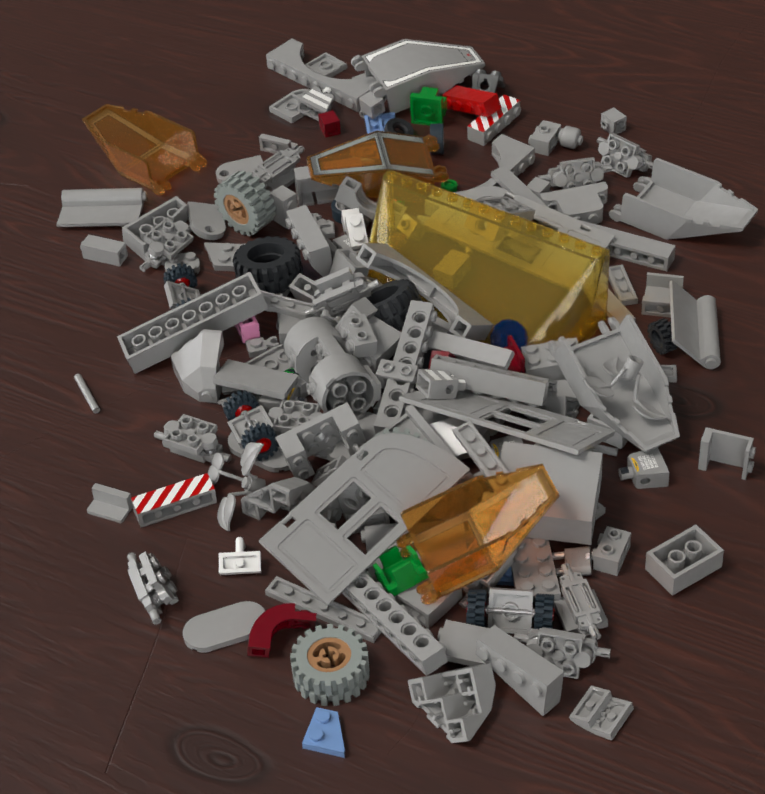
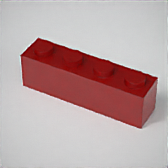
M456 85L442 94L443 97H447V109L489 117L502 108L497 93Z

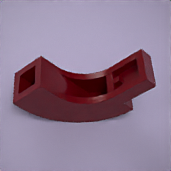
M285 603L269 608L256 619L251 628L247 656L269 658L271 639L277 632L286 628L314 630L317 613H311L308 610L295 611L296 603Z

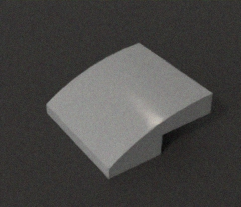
M590 686L569 718L583 729L600 737L613 740L634 708L632 702L612 697L610 690Z

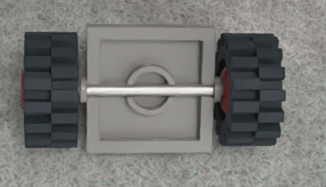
M180 263L177 264L178 267L172 265V269L168 268L167 272L164 273V288L170 309L181 306L200 296L199 290L196 289L198 281L195 271L190 265L188 267L184 263L183 266Z
M243 390V393L237 391V395L232 393V398H226L227 402L223 404V411L240 448H245L250 442L262 443L264 445L256 459L258 461H262L263 457L265 460L269 459L268 455L272 457L274 455L273 451L277 452V447H279L275 438L277 437L276 429L263 406L259 405L251 392L248 393L246 390Z
M490 587L489 605H487V590L469 589L466 622L467 624L485 627L486 614H488V628L495 625L506 633L528 634L532 628V617H534V629L542 627L552 629L554 621V595L537 593L535 608H533L534 590Z

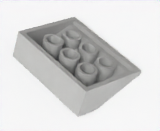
M303 205L286 211V226L288 229H291L293 239H297L299 250L302 249L304 259L308 260L322 277L329 275L332 266L330 247L308 207Z

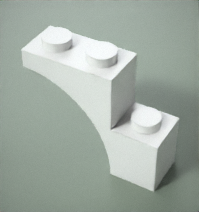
M359 208L342 210L341 221L344 235H348L352 250L361 249L363 243H368L363 215L359 212Z

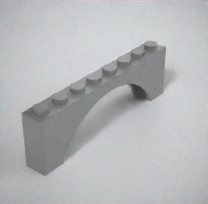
M294 39L288 40L266 54L267 68L310 89L318 87L323 90L325 87H329L333 92L334 101L357 112L361 110L359 98L370 91L369 86L377 81L372 76L358 79H336L315 73L302 62L304 58L303 43Z
M503 134L499 135L492 142V156L497 161L498 166L505 165L516 177L535 161V148ZM492 177L482 185L477 186L501 187ZM468 190L450 193L434 192L425 200V214L431 217L448 201Z
M363 243L355 258L368 269L380 272L397 281L400 279L412 281L418 293L433 303L445 316L450 326L449 331L455 336L474 341L486 339L494 324L388 244Z

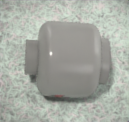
M565 126L560 129L558 141H560V145L563 147L576 149L578 145L582 144L584 136L581 135L579 128Z

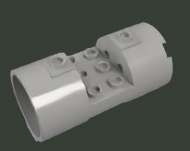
M309 317L299 321L289 330L284 341V351L288 358L289 366H292L304 381L309 382L306 385L307 392L317 401L324 413L348 403L357 420L365 416L364 413L370 406L373 407L376 401L381 400V382L368 365H362L355 356L345 353L346 339L342 338L330 321L322 317Z

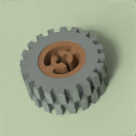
M243 170L241 172L237 171L217 185L214 190L216 191L214 197L216 198L215 205L219 206L217 208L218 212L223 214V220H227L230 227L233 226L234 231L237 233L240 231L241 235L247 234V236H251L274 219L276 206L272 205L274 199L270 198V191H266L264 188L266 185L263 182L260 183L257 176L253 178L252 173L248 172L246 174V171Z
M327 624L326 629H322L321 625L315 626V632H312L310 629L305 631V638L300 635L297 638V644H293L292 653H290L293 681L298 692L301 691V696L304 699L310 696L311 703L316 704L320 700L321 706H327L328 702H333V706L339 705V700H344L347 703L351 701V695L355 698L358 697L360 689L364 690L366 688V681H369L370 677L366 642H363L362 636L360 634L355 636V630L351 628L345 631L344 625H339L338 629L333 628V624Z

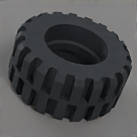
M266 236L265 238H256L254 241L250 240L245 245H241L233 256L236 278L251 272L259 289L273 294L283 293L287 289L290 290L289 285L299 273L303 275L300 250L292 240L289 241L284 237Z
M408 279L385 283L372 290L371 296L367 297L378 310L374 316L398 331L403 329L411 300L422 301L415 284Z

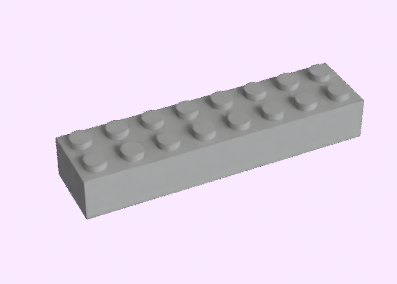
M248 272L117 336L129 365L136 374L171 357L175 351H179L190 339L197 337L203 329L224 331L269 308L251 272Z

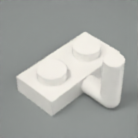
M237 537L235 540L236 552L219 553V575L261 573V552H244L246 544L242 537Z

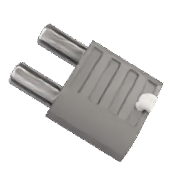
M590 546L564 549V552L552 553L553 560L565 559V565L569 563L572 572H580L582 576L592 575ZM561 568L555 569L557 576L564 575Z

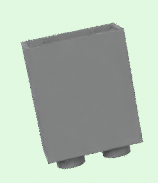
M503 442L501 458H498L516 482L520 483L543 470L557 496L524 537L591 545L602 481L603 453L585 451L576 455L553 447ZM538 481L523 489L532 501L533 507L514 516L504 501H501L481 513V515L491 516L492 533L513 535L514 532L518 533L546 499ZM495 489L494 491L484 490L481 504L498 495Z

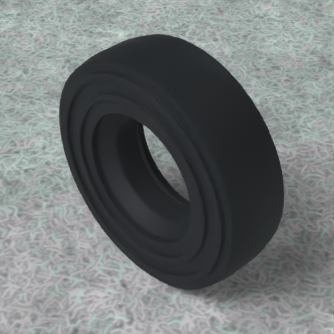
M392 118L386 123L384 133L413 136L414 129L406 120ZM393 128H399L405 134H399ZM388 138L389 140L397 144H406L410 142L405 140Z

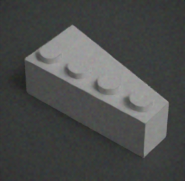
M175 196L122 227L123 242L143 259L150 246L144 241V236L165 218H169L174 223L177 221L186 222L188 220L187 204Z
M495 625L477 638L476 655L486 664L491 663L492 670L542 716L546 715L560 702L564 676L563 670Z

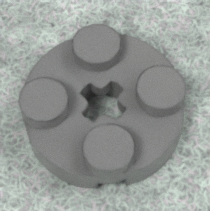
M194 252L177 254L171 260L168 259L165 262V272H167L168 268L172 269V265L178 267L177 264L179 263L181 266H183V263L187 264V267L190 265L197 274L200 272V262Z

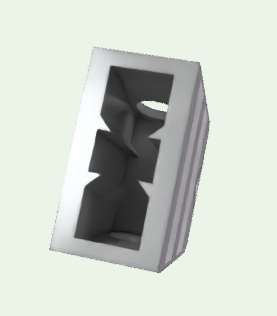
M313 87L299 98L297 111L319 121L318 114L331 111L334 101L332 90L329 87H325L323 90Z
M418 369L416 388L427 399H455L457 391H465L466 382L464 379H457L448 371Z

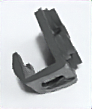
M477 69L472 74V89L482 90L480 85H488L489 88L482 91L495 93L497 87L505 88L506 83L499 71H492V74H486L485 70Z

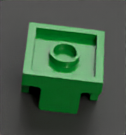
M423 87L420 93H411V123L428 126L435 123L444 124V115L447 111V97L437 96L438 88Z
M410 545L406 546L409 555L405 557L401 556L397 546L386 550L379 557L383 566L382 569L377 563L373 564L377 580L393 596L429 578L417 552Z

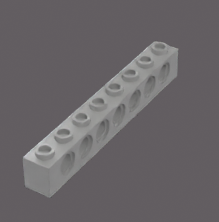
M411 300L393 361L417 365L418 369L423 368V355L428 350L427 340L428 337L431 338L432 323L436 322L437 311H434L433 303ZM418 371L413 383L387 379L374 423L375 434L381 432L406 413L405 408L409 404L397 400H399L401 395L415 392L414 386L417 381Z
M367 570L342 592L426 676L448 662L445 653L447 648L441 640L437 641L428 628L424 629L417 617H412L403 604L399 605L391 593H386L381 583L375 582Z

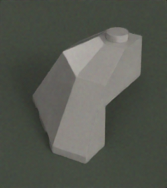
M203 329L197 337L190 339L179 351H175L171 355L173 370L184 393L199 402L218 403L217 401H219L222 392V386L213 384V377L220 370L219 358L224 347L222 331Z
M550 379L546 402L537 408L575 419L579 413L580 403L567 380ZM525 415L533 422L539 424L547 422L546 420Z
M297 477L274 482L242 497L243 514L260 520L267 511L274 514L279 508L292 511L316 487L310 482Z
M491 663L408 680L412 703L417 708L421 707L427 713L426 717L437 728L441 727L447 733L446 738L451 743L470 741L492 709L496 684Z

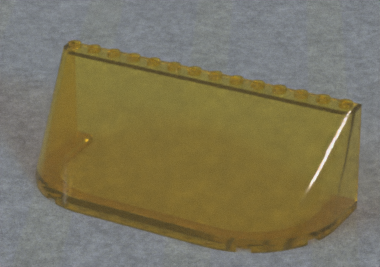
M390 169L383 175L369 243L388 244L494 324L486 339L478 342L504 348L508 346L507 336L512 335L520 351L521 347L546 343L551 340L559 341L558 339L561 336H564L565 339L577 337L579 344L589 340L599 328V321L607 319L609 249ZM369 269L367 276L378 279L382 284L395 280ZM420 295L423 302H429L426 298ZM434 306V311H437V317L448 322L445 316Z

